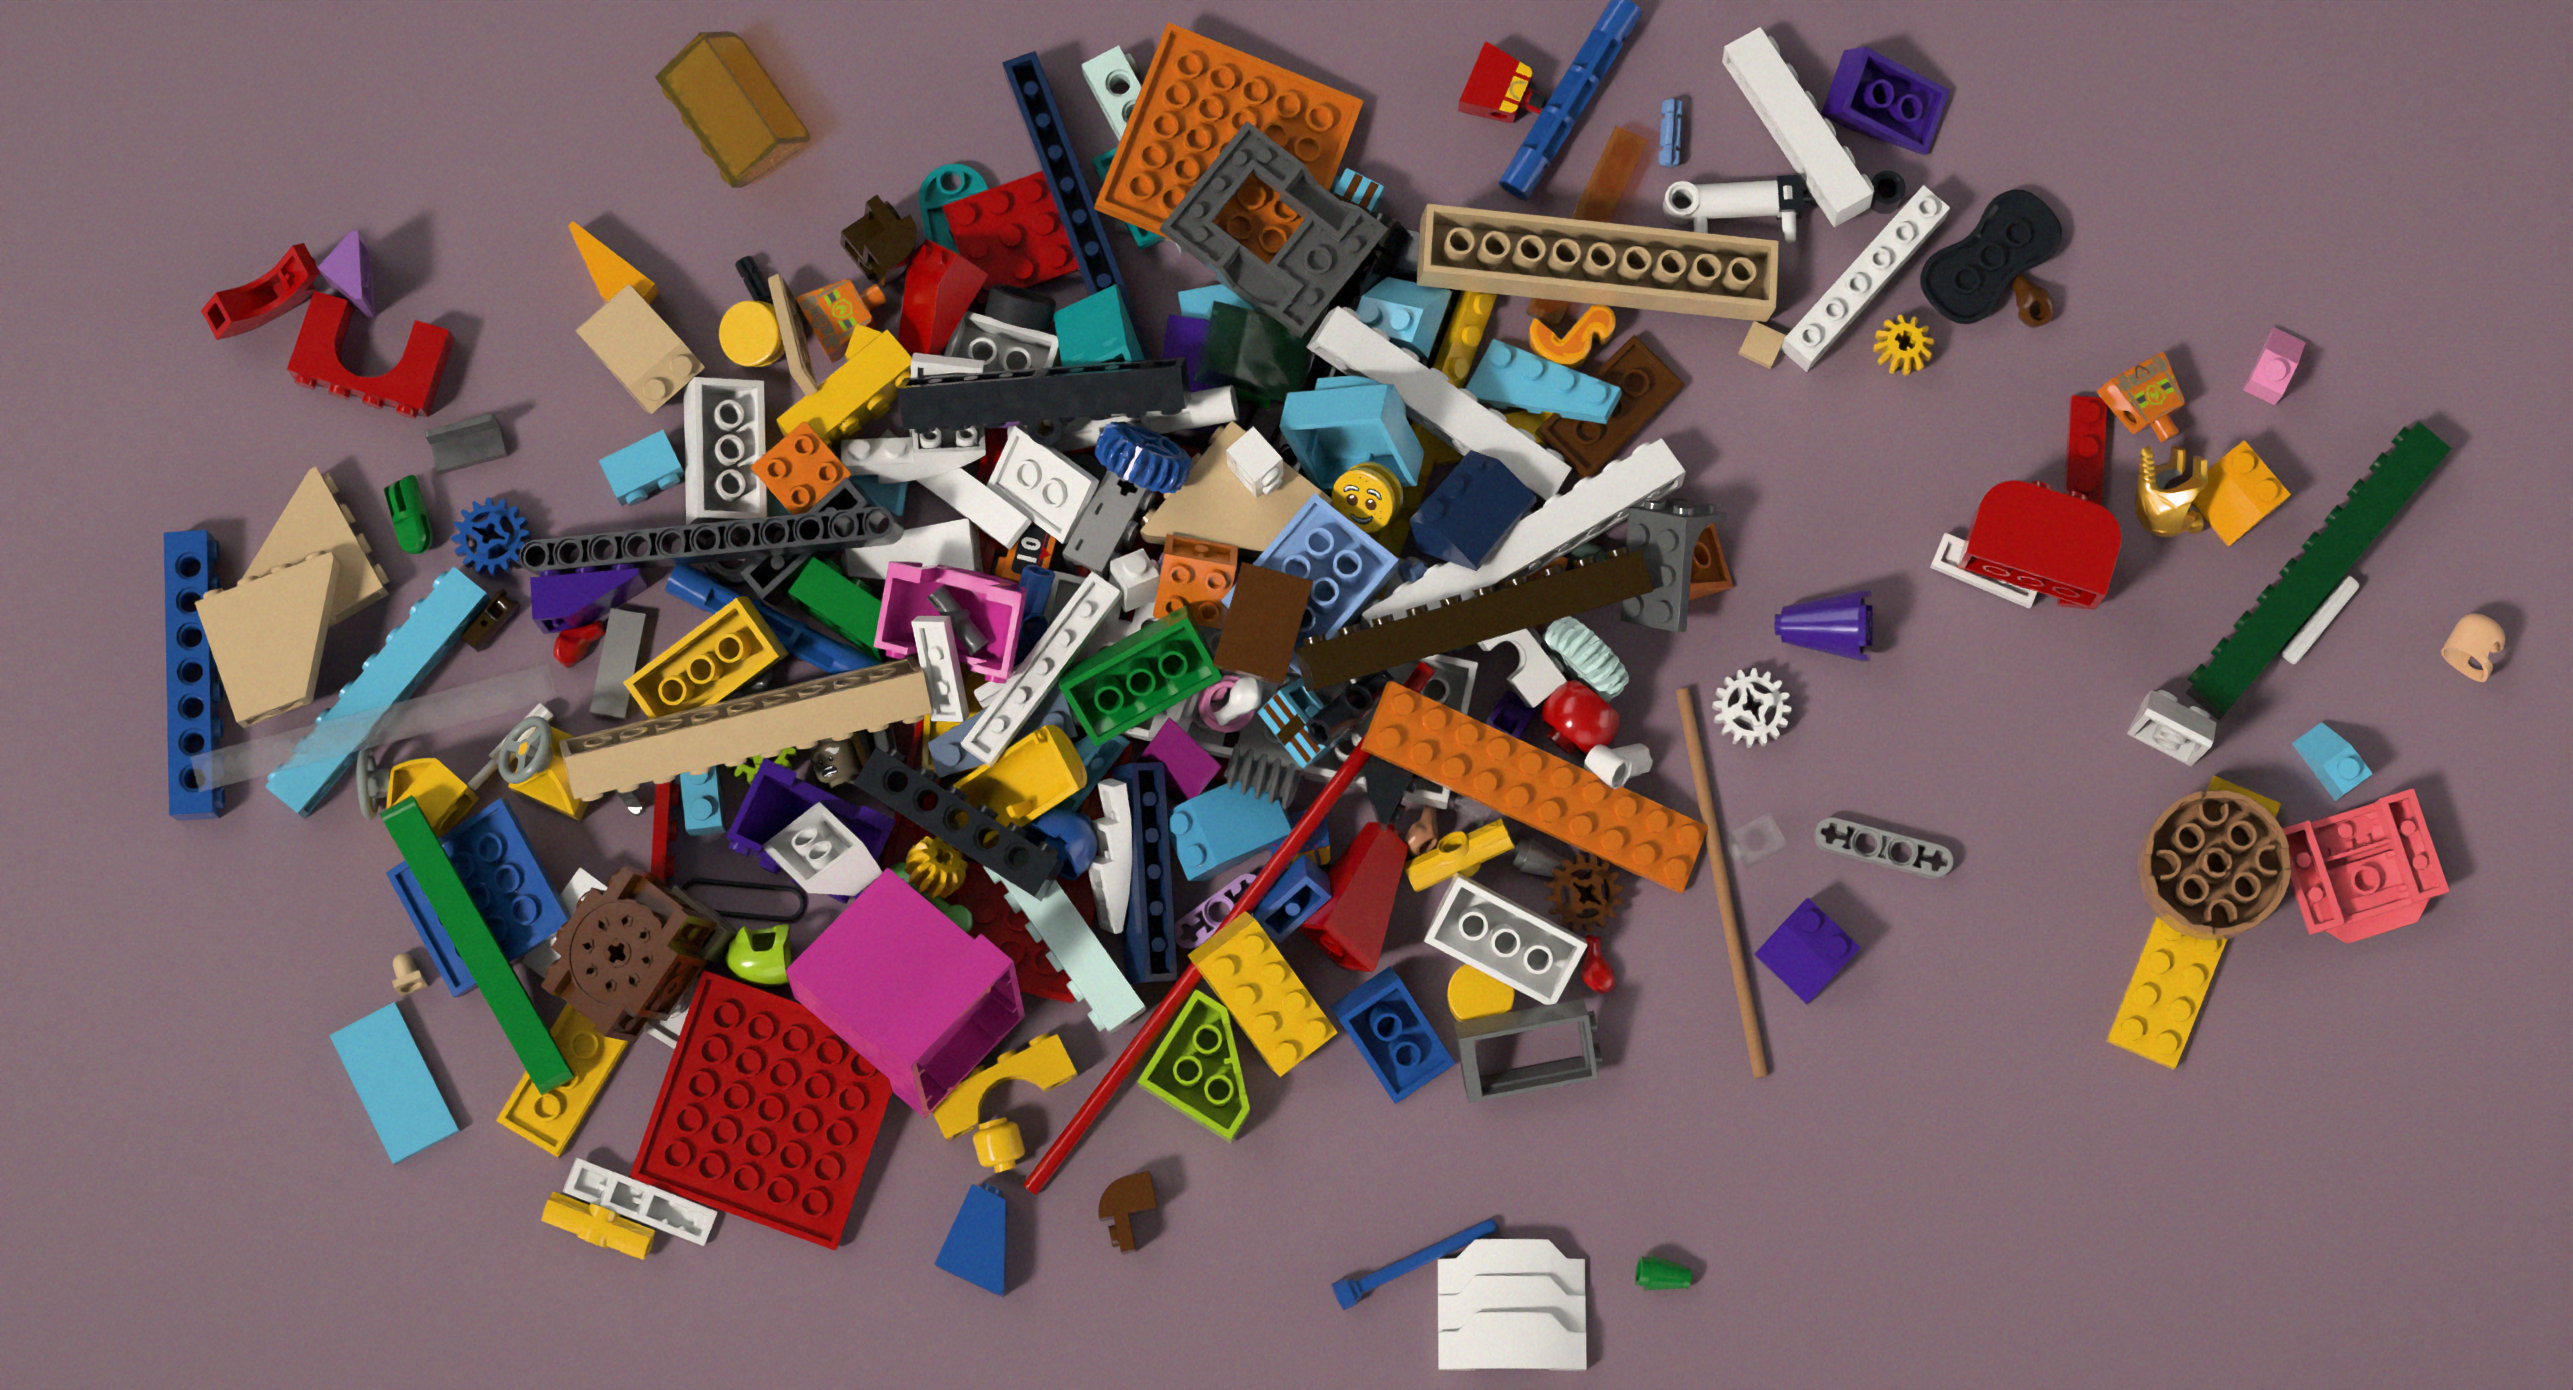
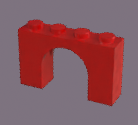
M314 291L287 367V371L295 379V383L315 390L316 385L328 388L329 394L342 399H349L350 395L363 399V404L376 409H382L384 405L396 408L397 414L407 418L416 419L417 415L428 418L455 340L449 329L415 320L404 354L399 363L391 371L381 376L360 377L345 369L341 356L343 341L354 308L348 300Z

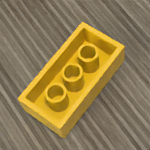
M887 329L820 383L817 392L804 396L776 419L783 436L785 437L800 423L806 421L835 454L834 449L841 444V440H854L863 431L862 426L872 418L873 420H878L890 409L889 404L898 397L897 387L904 378H911L912 357Z
M748 596L735 598L623 683L648 718L652 719L727 701L789 653Z
M1246 911L1187 955L1269 1068L1279 1077L1338 1033L1257 920Z

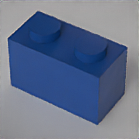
M1301 855L1280 875L1253 911V918L1278 943L1282 942L1332 898L1329 876L1307 856Z

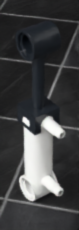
M1880 171L1871 181L1874 187L1871 208L1878 213L1887 214L1896 210L1905 194L1906 185L1901 175L1895 171ZM1802 174L1777 176L1776 180L1695 185L1690 182L1679 181L1669 186L1666 191L1663 212L1665 217L1674 224L1683 225L1693 220L1694 232L1708 233L1707 219L1776 216V220H1782L1785 241L1792 243L1796 240V219L1802 217L1804 203L1817 202L1808 189H1803ZM1888 186L1894 191L1895 196L1884 198L1878 193L1877 188ZM1676 197H1684L1688 199L1691 206L1686 209H1679L1675 207L1672 200Z

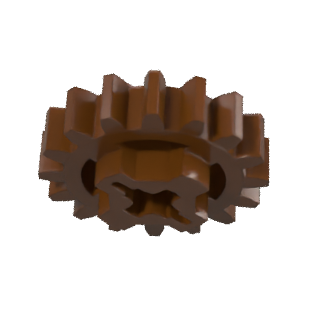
M1574 854V863H1571L1566 858L1561 859L1563 869L1552 868L1550 872L1555 877L1554 881H1545L1544 883L1546 887L1552 889L1551 894L1543 897L1545 901L1553 902L1554 905L1548 910V913L1550 915L1560 914L1557 924L1561 926L1566 925L1570 921V930L1578 932L1581 924L1584 931L1588 933L1593 931V923L1600 928L1606 927L1604 917L1616 918L1617 915L1612 910L1613 905H1622L1623 903L1622 900L1615 898L1617 892L1624 890L1623 886L1615 885L1613 882L1619 876V873L1615 871L1607 872L1610 864L1608 861L1603 860L1596 865L1597 856L1591 854L1587 857L1586 862L1582 854ZM1580 869H1590L1589 873L1586 872L1581 878L1571 875V873ZM1603 883L1605 885L1606 891L1605 899L1602 897L1601 885ZM1574 885L1586 887V893L1593 901L1580 899L1581 894ZM1562 887L1565 889L1566 896L1564 903L1561 898ZM1590 908L1596 912L1588 917H1576L1584 909Z

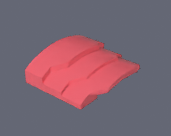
M2414 788L2380 798L2373 804L2311 823L2308 820L2282 828L2289 844L2290 884L2309 935L2325 931L2346 944L2417 923L2429 899L2450 892Z

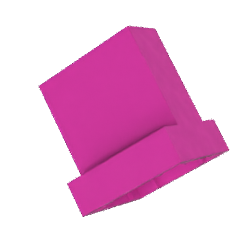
M889 868L786 969L794 998L888 1077L893 1092L924 1119L1025 1017L1014 961L982 934L974 940Z

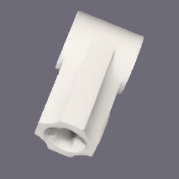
M1641 743L1614 749L1598 744L1588 753L1584 762V769L1596 774L1600 780L1613 789H1618L1629 778L1649 772L1653 760L1649 755V748Z

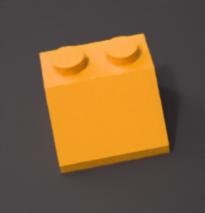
M2244 440L2207 470L2208 484L2197 494L2191 504L2229 548L2283 505L2291 494Z

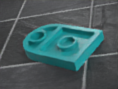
M962 164L940 166L926 176L919 190L918 200L925 239L945 247L958 255L959 253L942 211V206L988 190L984 179L974 169ZM948 175H956L961 179V185L954 191H947L941 186L943 178Z

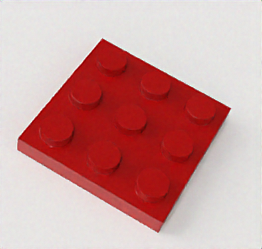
M1042 171L942 206V211L959 255L989 274L975 296L978 307L987 304L991 286L994 284L1031 289L1078 272V266Z

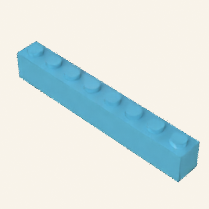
M454 566L449 572L444 571L436 578L432 585L434 590L426 599L421 598L412 606L409 612L410 618L402 627L398 625L389 633L386 638V646L379 654L373 653L362 666V670H364L355 682L351 680L341 689L338 695L340 698L332 709L326 708L317 717L314 730L308 737L304 735L298 739L291 749L293 754L284 764L279 763L268 775L267 779L269 782L265 787L302 818L305 819L358 758L359 752L369 745L458 641L460 635L491 601V598L484 590Z

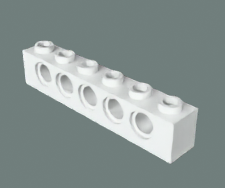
M1923 185L1784 338L1780 350L1804 371L1808 372L1945 221L1950 207Z

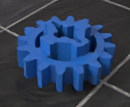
M490 497L486 498L485 506L483 507L476 501L472 502L474 511L469 513L462 509L461 514L465 520L463 522H454L453 524L460 531V534L451 536V540L455 544H461V546L454 550L458 557L466 556L463 564L467 568L476 564L475 571L479 575H482L486 568H488L493 577L497 575L498 568L500 567L507 573L511 572L509 563L514 561L519 565L521 564L518 554L525 544L523 540L531 538V533L528 530L522 529L529 524L525 517L517 518L520 510L516 506L507 510L508 503L504 499H501L497 506L494 505ZM488 516L487 519L479 523H476L479 519ZM506 520L512 523L514 536L505 531L507 526ZM495 531L501 538L490 539L488 543L482 535H492ZM469 538H472L478 544L476 555L470 549ZM504 551H507L504 555L495 558L496 555Z

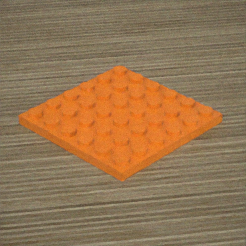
M1167 22L1094 209L1170 239L1160 231L1161 225L1246 121L1302 162L1317 183L1327 191H1330L1364 100ZM1252 173L1214 219L1213 223L1266 264H1269L1304 221V218L1279 200L1280 194Z

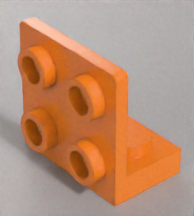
M806 421L800 423L750 466L791 515L807 513L845 477L849 478L851 472Z
M1167 534L1153 616L1161 619L1187 605L1198 625L1223 629L1228 608L1222 603V599L1233 587L1238 546Z

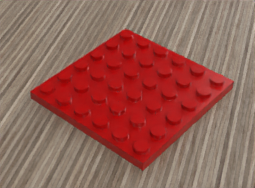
M702 970L629 1178L836 1251L893 1094L890 1080L801 1003L708 970Z

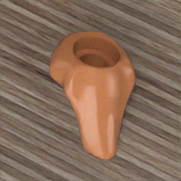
M1423 805L1424 809L1421 819L1415 822L1405 836V843L1409 846L1407 850L1409 854L1418 857L1435 848L1439 838L1436 821L1437 807Z

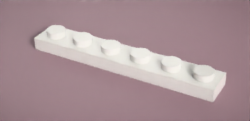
M1091 571L961 742L962 748L992 768L1121 598V591Z

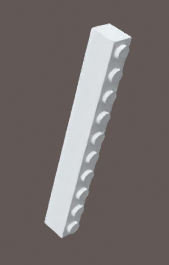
M1662 438L1652 444L1650 442L1643 443L1627 459L1612 461L1603 469V473L1594 478L1590 476L1583 478L1575 484L1572 491L1563 496L1561 494L1552 496L1544 503L1543 508L1534 513L1528 511L1477 571L1452 562H1448L1443 566L1442 564H1436L1424 573L1423 578L1414 583L1407 581L1395 589L1393 595L1383 601L1376 599L1369 603L1361 614L1360 628L1363 630L1373 627L1372 619L1393 614L1394 620L1407 617V609L1427 604L1428 610L1440 608L1439 600L1461 594L1462 601L1475 597L1473 590L1494 585L1496 591L1509 588L1508 580L1525 575L1530 576L1629 518L1630 507L1644 506V501L1646 500L1658 501L1682 487L1686 471Z

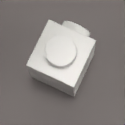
M1143 548L1110 562L1109 583L1121 591L1122 596L1118 602L1124 612L1156 600L1161 570L1154 559H1149Z

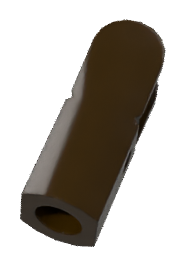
M501 589L494 595L484 610L460 635L477 652L486 645L521 606L519 601L513 602L506 596L507 591L505 589ZM496 607L503 611V614L497 620L490 615Z

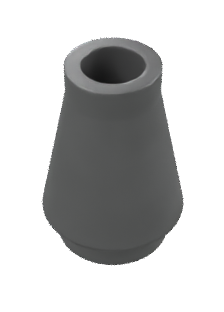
M1521 838L1513 853L1511 865L1517 867L1518 872L1554 877L1550 870L1552 868L1562 870L1561 859L1563 857L1532 838L1529 840Z

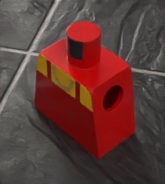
M1485 41L1460 97L1458 111L1501 122L1514 123L1520 108L1539 115L1547 95L1529 88L1533 79V70Z

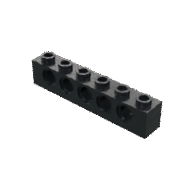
M878 747L875 748L853 783L855 786L1040 901L1043 900L1065 865L1056 858L1059 851L1043 841H1040L1038 846L1027 841L1026 837L1029 834L1027 831L1012 822L1007 827L995 821L999 815L998 813L981 803L977 809L965 802L968 798L967 794L951 784L947 790L935 783L938 776L922 766H919L917 771L905 765L908 758L890 747L887 752L882 751ZM900 775H907L908 785L905 790L895 792L893 789L894 780ZM929 794H937V806L931 811H925L923 808L925 797ZM961 812H967L969 817L968 824L963 829L955 830L953 827L955 816ZM990 831H997L999 834L997 845L986 849L983 845L985 835ZM1020 850H1028V863L1023 867L1016 868L1013 863L1015 854Z

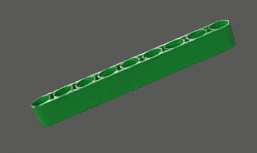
M411 795L382 811L380 816L540 1094L543 1096L573 1079L574 1074L414 796Z

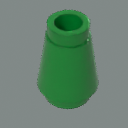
M1649 1254L1648 1257L1640 1256L1636 1265L1635 1284L1643 1286L1645 1291L1688 1289L1692 1271L1690 1267H1685Z

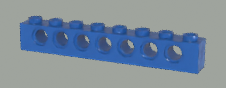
M207 530L164 532L169 815L177 821L220 818V808H224L226 802L224 787L220 786L219 773L224 772L225 769L223 751H219V737L224 735L223 717L218 716V702L223 701V685L221 680H217V665L198 611L187 612V604L192 598L201 597L203 599V594L221 588L220 577L215 575V562L220 561L219 541L214 540V537ZM194 562L201 563L200 572L196 576L186 577V569L190 564ZM195 632H202L200 644L196 647H188L187 641L189 636ZM196 667H202L203 675L201 679L190 683L188 681L189 672ZM197 702H203L204 710L202 714L196 718H190V707ZM199 737L204 738L203 749L198 753H190L189 746L191 742ZM197 773H204V784L198 789H191V778Z

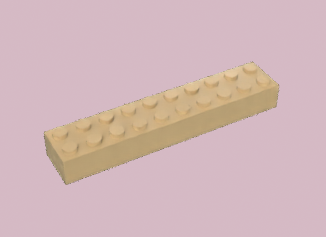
M1427 204L1420 220L1417 286L1767 322L1776 309L1779 241Z
M913 656L907 657V659H898L560 740L559 746L574 799L581 798L582 801H593L603 797V792L617 789L619 793L636 790L639 788L640 783L653 781L654 784L667 783L674 780L675 775L689 772L690 775H700L709 772L711 766L723 763L727 767L737 766L747 761L746 758L761 755L762 758H770L780 755L782 749L796 746L797 749H808L818 745V740L831 737L834 741L851 738L853 732L867 729L868 732H878L887 729L889 723L901 720L905 724L919 722L924 719V715L932 713L924 672Z

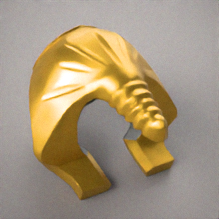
M2150 446L2143 448L2140 453V468L2138 470L2139 475L2134 503L2135 513L2142 527L2149 533L2159 537H2174L2184 531H2189L2191 534L2201 533L2203 530V518L2199 512H2195L2189 507L2197 494L2208 484L2207 459L2201 456H2194L2193 476L2178 487L2163 490L2170 479L2183 474L2186 463V449L2172 446L2168 464L2155 466L2152 448Z

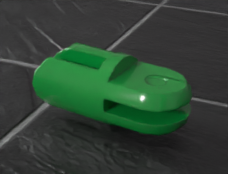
M408 475L392 483V485L386 486L383 490L400 547L409 554H423L431 547L433 533L418 479L414 475Z

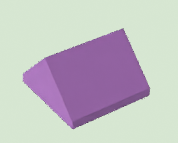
M351 230L317 268L333 290L345 300H348L350 304L367 318L375 317L371 249L359 230Z

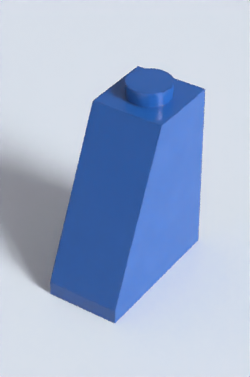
M985 1182L982 1183L981 1187L972 1184L934 1265L1003 1298L1006 1292L1008 1202L1000 1197L1003 1192L1002 1190Z

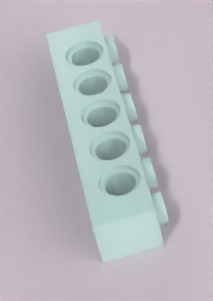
M1118 45L1081 64L1087 84L1120 142L1128 123L1127 118L1131 115L1142 85H1140L1135 76L1139 70L1130 53L1124 55ZM1117 83H1125L1130 87L1124 94H1115L1111 91V88ZM1175 243L1181 254L1186 252L1185 249Z

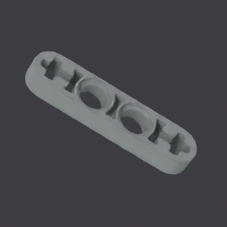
M1829 817L1818 823L1814 831L1815 844L1825 852L1929 879H1940L1945 877L1953 866L1951 852L1942 845L1850 821ZM1829 826L1836 827L1835 833L1837 835L1845 837L1848 833L1847 829L1853 830L1854 833L1849 840V850L1842 847L1845 840L1834 839L1832 844L1826 843V836L1821 834V830L1826 831ZM1862 834L1872 836L1876 842L1875 850L1869 854L1860 852L1856 847L1858 836ZM1898 843L1907 845L1911 851L1910 859L1904 863L1895 861L1891 856L1892 846ZM1918 848L1924 849L1922 857L1932 858L1935 853L1940 854V860L1945 862L1946 866H1940L1937 871L1931 870V863L1921 860L1919 868L1914 867L1913 864L1918 856Z

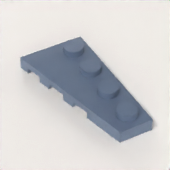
M1059 679L1006 749L1045 725H1054L1060 728L1069 739L1078 736L1069 703L1059 688ZM987 708L928 742L938 778L985 764L962 748L961 742Z

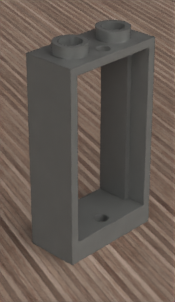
M1583 999L1454 1023L1463 1083L1469 1104L1597 1080L1596 1066L1603 1064L1599 1043L1593 1044L1591 1033L1598 1032L1594 1011L1587 1012ZM1567 1023H1578L1583 1057L1479 1076L1474 1041Z

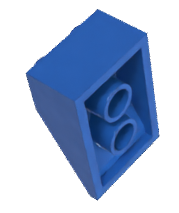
M1390 966L1330 1006L1394 1104L1455 1064L1407 988Z

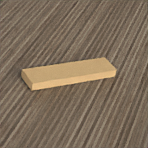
M778 273L767 279L790 373L804 394L809 396L818 391V385L796 297L782 275Z

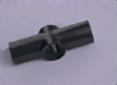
M1385 669L1365 675L1356 683L1348 685L1337 698L1307 721L1305 725L1308 729V737L1316 745L1320 744L1328 747L1346 731L1354 729L1366 715L1378 706L1387 682L1393 681L1394 678Z

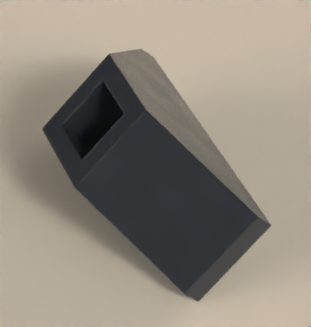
M1373 755L1364 772L1363 781L1379 829L1386 832L1390 823L1398 824L1406 808L1401 802L1407 791L1412 794L1414 793L1421 780V776Z

